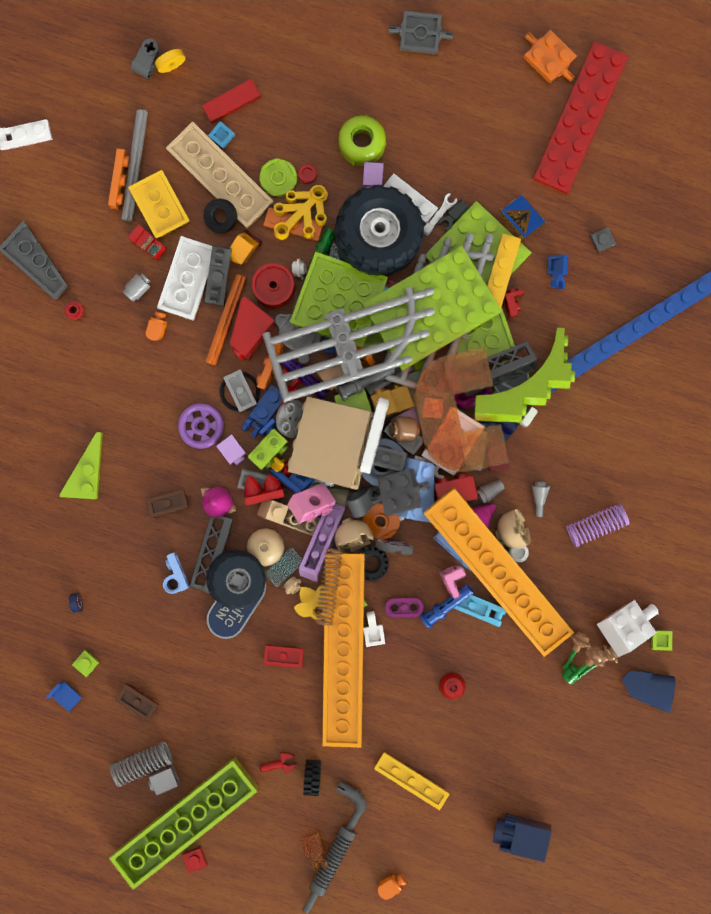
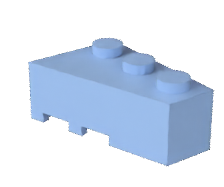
M406 457L404 470L414 469L417 482L428 481L429 485L425 486H430V488L420 491L421 508L396 515L407 519L430 522L423 512L434 503V464Z

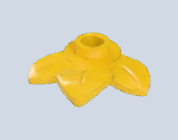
M319 586L316 591L309 587H301V603L294 607L295 611L302 617L311 616L315 620H322L316 618V616L324 617L325 614H317L315 608H325V605L318 604L325 603V601L319 600V598L325 599V596L319 595L325 594L324 591H320V589H325V587Z

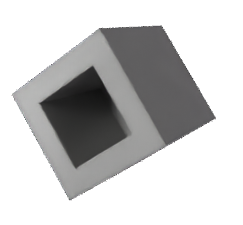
M174 765L152 773L149 777L150 780H148L151 791H155L156 796L180 784Z

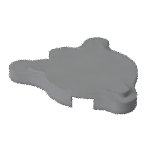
M278 314L276 316L275 322L278 326L279 335L300 329L290 324L292 314ZM313 332L282 343L288 349L294 351L319 343L322 335ZM309 354L298 357L299 362L307 364L309 362Z

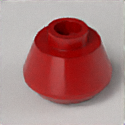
M448 673L440 680L439 688L444 697L457 699L463 695L466 685L464 679L459 674Z

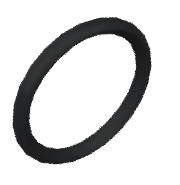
M242 372L244 376L253 381L256 388L255 400L257 402L260 396V389L257 387L256 379L252 375ZM223 380L220 386L221 400L227 408L239 412L237 407L231 406L224 397L226 383Z

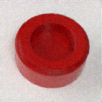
M304 164L298 170V177L302 183L311 184L317 178V170L311 164Z

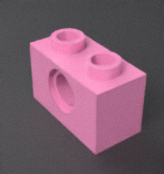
M325 483L292 495L287 505L300 524L304 521L310 522L319 515L325 516L329 514L336 500Z

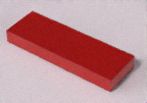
M251 78L203 104L202 108L212 124L260 98L261 95Z

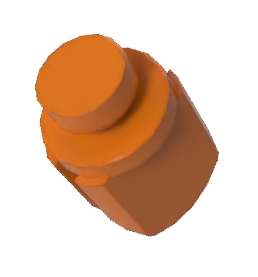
M155 311L154 315L156 317H150L145 331L147 338L155 341L161 340L164 337L167 327V321L163 320L166 314Z
M400 873L398 877L393 874L381 880L378 885L379 896L388 900L399 894L403 890V886L407 884L406 878Z

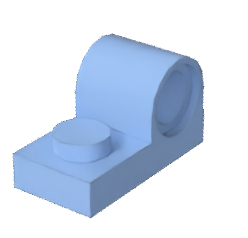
M173 552L166 555V565L169 571L172 570L174 574L168 576L163 581L164 590L174 594L190 588L177 553ZM170 579L177 580V589L170 588Z

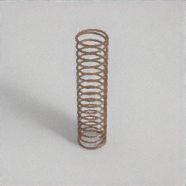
M325 549V550L328 551V552L341 553V554L325 553V555L337 556V557H339V559H332V558H326V557H325L324 559L334 560V561H338V562H340V563L324 562V564L335 565V566H338V568H331V567H323V568H325V569H333V570L339 571L338 569H340L341 567H340L338 564H341V561H339V560H341L342 557H341V556H338V555H342V554H343V553H342L343 551L337 550V549ZM322 571L323 573H328V574L337 575V577L322 576V577H324V578H332V579H335V580H337V581L321 580V582L333 583V584H336V586H329V585H320V586H322V587H331V588H334V589H336V590L320 589V591L332 592V593H334L335 595H327V594H319V595H321V596H330V597H333V598H335V599L329 600V599L319 598V600L331 601V602H333L334 604H326V603H318V604H319V605H327V606H332V607H334L333 605L336 604V603L334 602V600H336V597H334V596L337 595V593H336L335 591L338 590V589L335 588V587L338 586V584H337L336 582H339V580L336 579V578H339V577H340V576L337 574V573H340V571H339V572ZM318 607V609H321V610H330V611H332L333 613L317 612L318 614L330 615V616H332V617L327 618V617H322V616H316V618H319V619H328V620H331L332 622H328V621H315V622H316L317 624H320V625H327V626L333 625V620H332V618H334V616H333L332 614L335 613V612L333 611V609H335V607H334V608H331V609L323 608V607Z

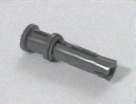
M394 368L343 385H337L336 388L341 399L346 401L348 397L356 393H362L363 388L394 374L395 371Z

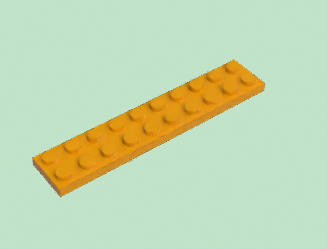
M454 487L423 512L544 657L574 634L569 625Z
M343 553L338 555L342 559L339 560L341 564H338L341 567L338 569L340 573H337L340 577L336 578L339 582H336L338 586L335 587L338 590L335 591L337 595L334 596L336 597V600H334L336 604L333 605L335 607L333 609L335 613L332 614L334 616L332 618L333 625H324L323 746L361 748L365 554ZM325 555L326 558L339 559L337 556ZM325 559V562L340 563L338 561ZM325 564V567L338 568L335 565ZM325 569L328 572H339L333 569ZM325 573V576L337 577V575ZM325 578L326 581H337L332 578ZM325 582V585L336 586V584ZM325 587V590H336L331 587ZM325 592L327 595H335L332 592ZM325 596V599H329V600L335 599V598L330 597V596ZM325 601L326 604H334L331 601ZM325 605V608H328V609L334 608V607H332V606H327V605ZM325 610V613H333L330 610ZM324 615V617H327V618L332 617V616H330V615Z

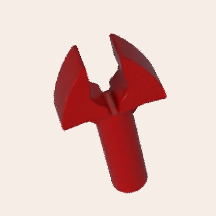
M281 752V758L278 761L260 765V771L266 772L282 768L285 770V774L294 769L297 763L288 765L284 762L286 759L294 758L295 755Z

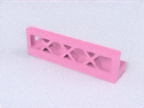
M456 564L439 572L448 593L453 598L460 596L453 581L466 575L463 568Z

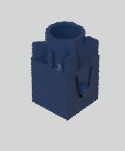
M506 814L505 819L497 818L493 843L500 844V851L545 862L551 836V824Z

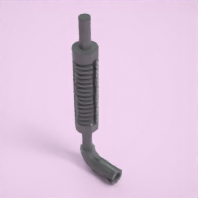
M343 780L340 781L336 791L350 798V801L355 803L356 809L347 826H341L339 834L336 835L309 887L312 892L302 909L308 914L318 895L324 896L327 887H329L333 879L332 877L335 876L334 874L338 870L337 867L340 866L339 864H341L345 857L344 854L347 853L346 851H348L350 844H352L351 841L354 840L357 834L353 829L361 814L365 813L367 807L366 799L363 793L359 791V788H354Z

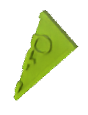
M96 432L62 489L60 497L98 499L103 433Z

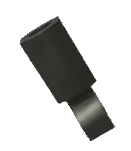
M460 199L448 211L447 217H442L439 220L438 225H441L442 222H447L448 227L445 229V232L451 229L452 223H456L469 209L468 205Z

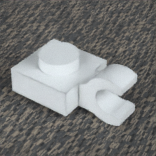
M374 611L367 612L369 626L364 627L366 647L385 644L382 624L376 625Z

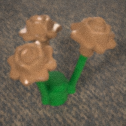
M578 631L570 636L574 643L573 651L567 662L562 666L564 671L561 675L566 682L572 685L596 666L603 667L607 660L618 663V656L612 647L607 644H603V651L598 647L590 648L592 645L589 643V636ZM587 647L585 653L588 658L585 660V663L580 668L575 664L571 666L570 664L576 653L581 648Z

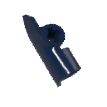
M629 670L621 678L631 697L667 713L671 712L675 691L674 676L654 674V672L644 670Z

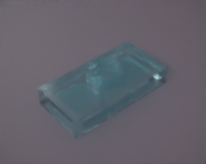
M291 547L265 572V575L278 587L301 565L303 558Z

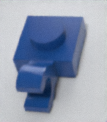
M568 255L548 256L547 275L552 276L550 286L551 288L564 289L565 281L563 275H567Z

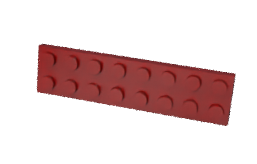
M596 41L593 42L533 180L564 194L569 193L629 57L628 55Z

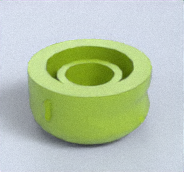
M368 115L352 117L344 123L339 132V150L344 159L353 166H364V162L375 163L380 159L385 150V131L377 120ZM365 133L371 138V143L366 147H358L354 144L353 139L357 134Z

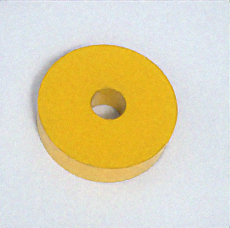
M181 49L170 50L155 61V66L158 72L166 73L179 67L185 61V56Z

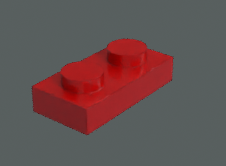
M265 645L263 665L302 668L304 648Z

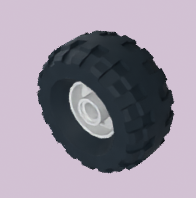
M373 185L370 188L363 187L357 190L355 194L350 195L344 201L336 218L335 241L342 258L353 268L368 275L389 276L399 270H403L415 258L423 241L424 222L422 221L418 206L412 202L410 196L399 192L397 188L392 186L388 188L382 187V185Z

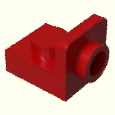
M518 288L508 290L507 294H505L503 300L508 319L518 316L520 306L514 298L522 297L525 294L524 290L518 291Z

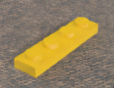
M502 234L487 284L500 309L521 241L520 238L507 234Z
M385 751L374 766L376 771L439 811L450 795L448 791Z

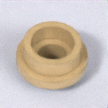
M295 577L290 578L283 586L286 594H295L301 588V580Z

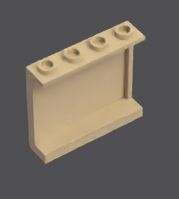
M307 397L302 406L303 414L298 422V434L293 442L292 457L288 461V472L358 490L362 475L360 468L375 413Z

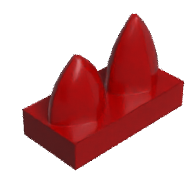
M270 474L265 479L264 489L261 488L258 481L251 475L246 479L244 488L246 506L284 497L282 484L280 485V482Z

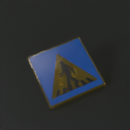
M522 194L499 211L523 241L546 223L543 217Z

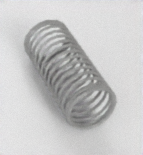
M163 741L158 746L155 745L154 748L151 746L150 750L147 748L142 753L138 752V755L135 753L134 757L131 755L130 758L126 757V760L122 759V762L119 760L118 763L110 764V772L115 784L121 787L123 784L126 785L127 782L130 783L131 780L135 781L139 777L142 778L143 775L146 776L147 773L151 774L155 770L158 771L159 768L163 769V766L172 765L173 759L167 744ZM120 764L122 765V768H123V770H124L125 776H124V774H123V772H122V769H121Z

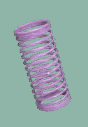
M618 503L614 507L610 506V509L606 508V511L602 510V512L598 511V514L594 513V516L590 515V518L587 516L586 519L582 518V521L578 520V523H571L566 528L572 543L578 548L580 543L584 545L582 537L585 543H588L587 538L589 541H592L591 536L595 540V535L597 538L600 537L599 533L601 536H604L603 532L607 535V530L609 533L612 532L611 528L615 531V527L618 530L620 529L619 525L621 528H623V524L624 526H629V519L623 506Z

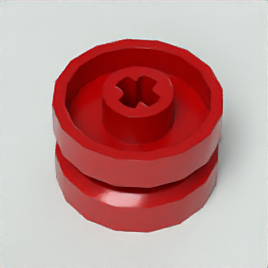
M270 263L258 268L252 279L253 293L258 302L266 308H283L294 297L295 284L293 276L281 264ZM274 283L277 284L276 288L270 287V285H274Z

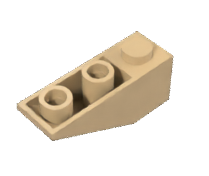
M274 500L261 502L257 515L311 536H313L320 518L316 517L310 522L304 521L299 524L287 505Z

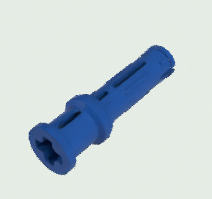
M466 583L465 586L458 590L459 597L453 598L450 596L440 604H434L433 608L428 612L422 613L420 618L425 626L430 629L435 622L446 618V613L474 594L472 587Z

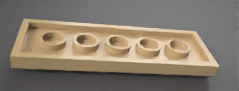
M193 121L166 147V150L216 199H226L234 205L238 215L237 220L246 229L274 203Z

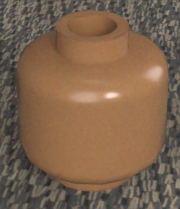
M397 417L390 424L391 437H394L397 442H412L420 433V426L413 417Z

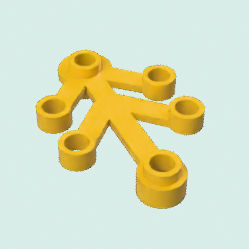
M315 185L310 191H288L286 193V201L289 204L276 203L273 212L276 216H282L285 212L295 213L285 223L280 222L275 225V237L279 240L286 239L289 236L290 229L303 217V236L308 239L312 238L315 229L312 226L310 209L316 205L315 223L318 226L325 225L327 216L324 214L323 202L327 200V190L321 185ZM297 199H308L305 203L293 204Z

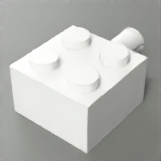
M634 600L600 621L597 626L616 655L620 657L631 652L656 634L648 620L658 615L659 612L653 604L641 610Z

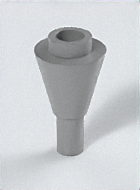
M535 481V484L531 485L536 504V517H543V506L550 486L546 485L547 482Z

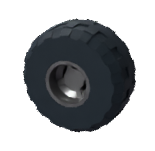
M229 550L219 554L211 562L206 575L207 587L211 596L219 604L227 608L242 609L249 607L260 598L265 588L266 575L262 564L255 556L242 550Z

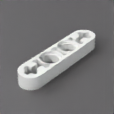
M380 397L378 400L360 472L368 474L371 472L389 399Z

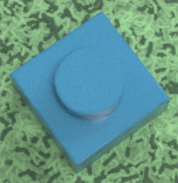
M220 121L208 137L224 149L234 138L235 133Z

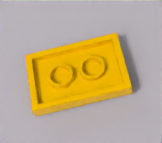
M162 170L128 187L155 239L190 222Z

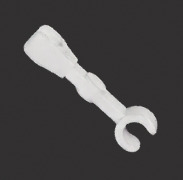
M450 193L445 196L442 207L436 212L435 216L425 225L424 234L426 236L432 232L434 226L443 217L444 213L456 204L457 198L453 203L448 202L447 199L450 197Z

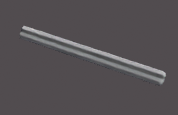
M143 109L136 111L122 211V220L127 222L133 220L135 200L128 187L139 180L148 112Z

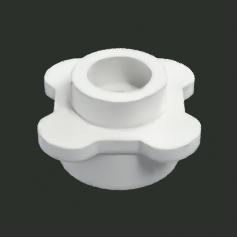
M300 258L292 263L294 277L304 279L307 273V265Z

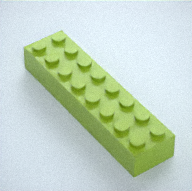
M233 757L113 852L109 859L134 890L258 791L259 786L239 760Z

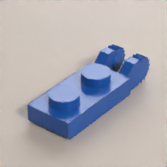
M270 385L250 413V417L242 426V430L247 431L255 420L259 424L253 430L251 436L256 438L259 435V431L272 419L282 405L281 401L283 399L280 390Z

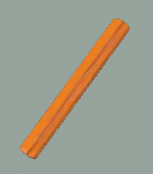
M237 274L233 281L206 358L208 364L216 365L246 282V277Z

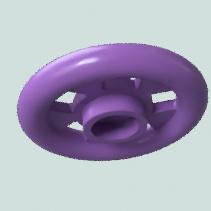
M196 403L187 407L182 412L178 421V431L182 440L187 445L197 449L213 446L221 438L224 429L223 418L219 411L205 403ZM200 411L202 416L194 419L192 413ZM209 414L215 419L211 424L206 418ZM186 422H192V430H186ZM201 422L205 425L202 430L198 429V424ZM210 428L215 430L211 438L206 435ZM194 434L202 436L201 441L194 440Z

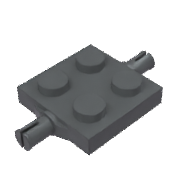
M404 11L401 26L389 25L388 33L400 34V51L437 55L441 39H453V31H442V15Z
M414 469L378 478L380 495L372 496L371 500L373 501L371 502L372 504L382 502L385 516H393L421 508L420 491L429 489L430 486H425L429 485V482L418 483L415 478Z

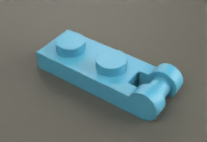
M474 595L469 596L454 607V609L497 627L501 626V618L503 614H506L503 607ZM491 609L496 611L494 618L489 617Z

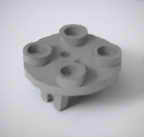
M290 400L284 402L278 409L276 427L281 435L285 437H297L298 422L303 414V403L300 401Z

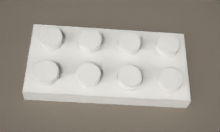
M183 236L180 237L157 309L194 321L207 284L212 246Z

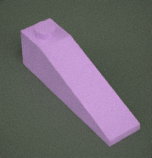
M335 503L329 514L321 515L299 567L300 576L318 582L325 566V553H330L325 549H331L335 532L341 523L345 507Z

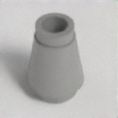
M498 479L478 487L476 492L479 502L481 504L489 503L505 489L503 483Z

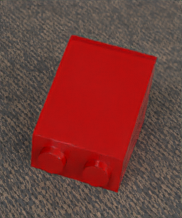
M245 296L242 297L230 342L233 354L241 360L244 358L249 360L264 342L262 334L265 332L271 333L276 327L275 320Z

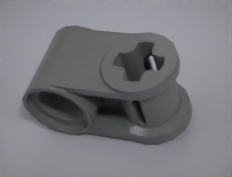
M146 39L142 43L130 68L131 71L147 79L152 76L155 69V61L161 56V50L154 39Z
M359 486L358 490L356 489L347 496L346 501L354 518L366 515L375 505L372 504L371 501L373 500H371V497L380 495V489L377 486H371L370 488Z

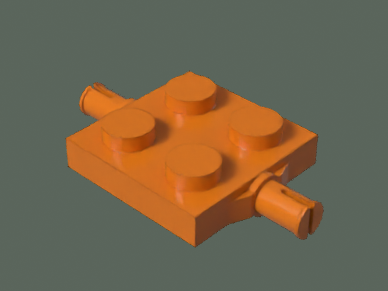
M551 30L539 39L529 32L524 38L532 47L523 58L549 84L561 75L569 82L573 81L576 76L568 68L577 55Z

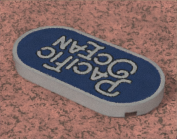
M266 582L260 598L249 607L242 609L227 608L215 600L207 614L209 630L215 636L222 639L237 636L266 593Z

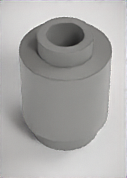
M136 273L124 286L125 289L122 292L133 302L136 299L139 300L151 287L148 284L150 280L143 273L141 275Z

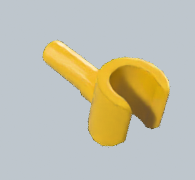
M274 457L273 460L275 462L270 464V467L275 472H279L287 460L285 458L279 460L277 457Z

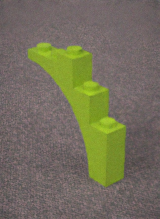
M557 328L555 343L549 357L530 379L505 392L492 395H476L475 421L522 423V416H526L527 405L546 406V400L551 397V388L570 389L571 382L575 381V370H571L572 363H567L568 353L564 352V347H568V335H565V328Z

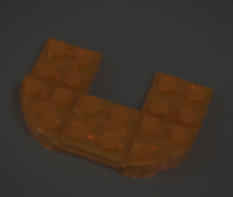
M485 348L435 359L422 370L415 384L414 399L424 446L435 462L450 470L466 472L509 463L501 424L462 432L454 394L493 386Z

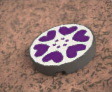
M390 539L376 540V548L385 552L396 553L400 551L404 555H410L414 551V545Z

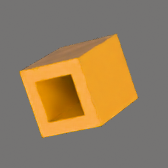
M246 233L239 234L230 246L232 248L231 260L241 265L248 262L259 243Z

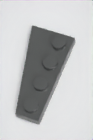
M22 221L2 243L0 251L53 299L57 300L69 286L30 228Z

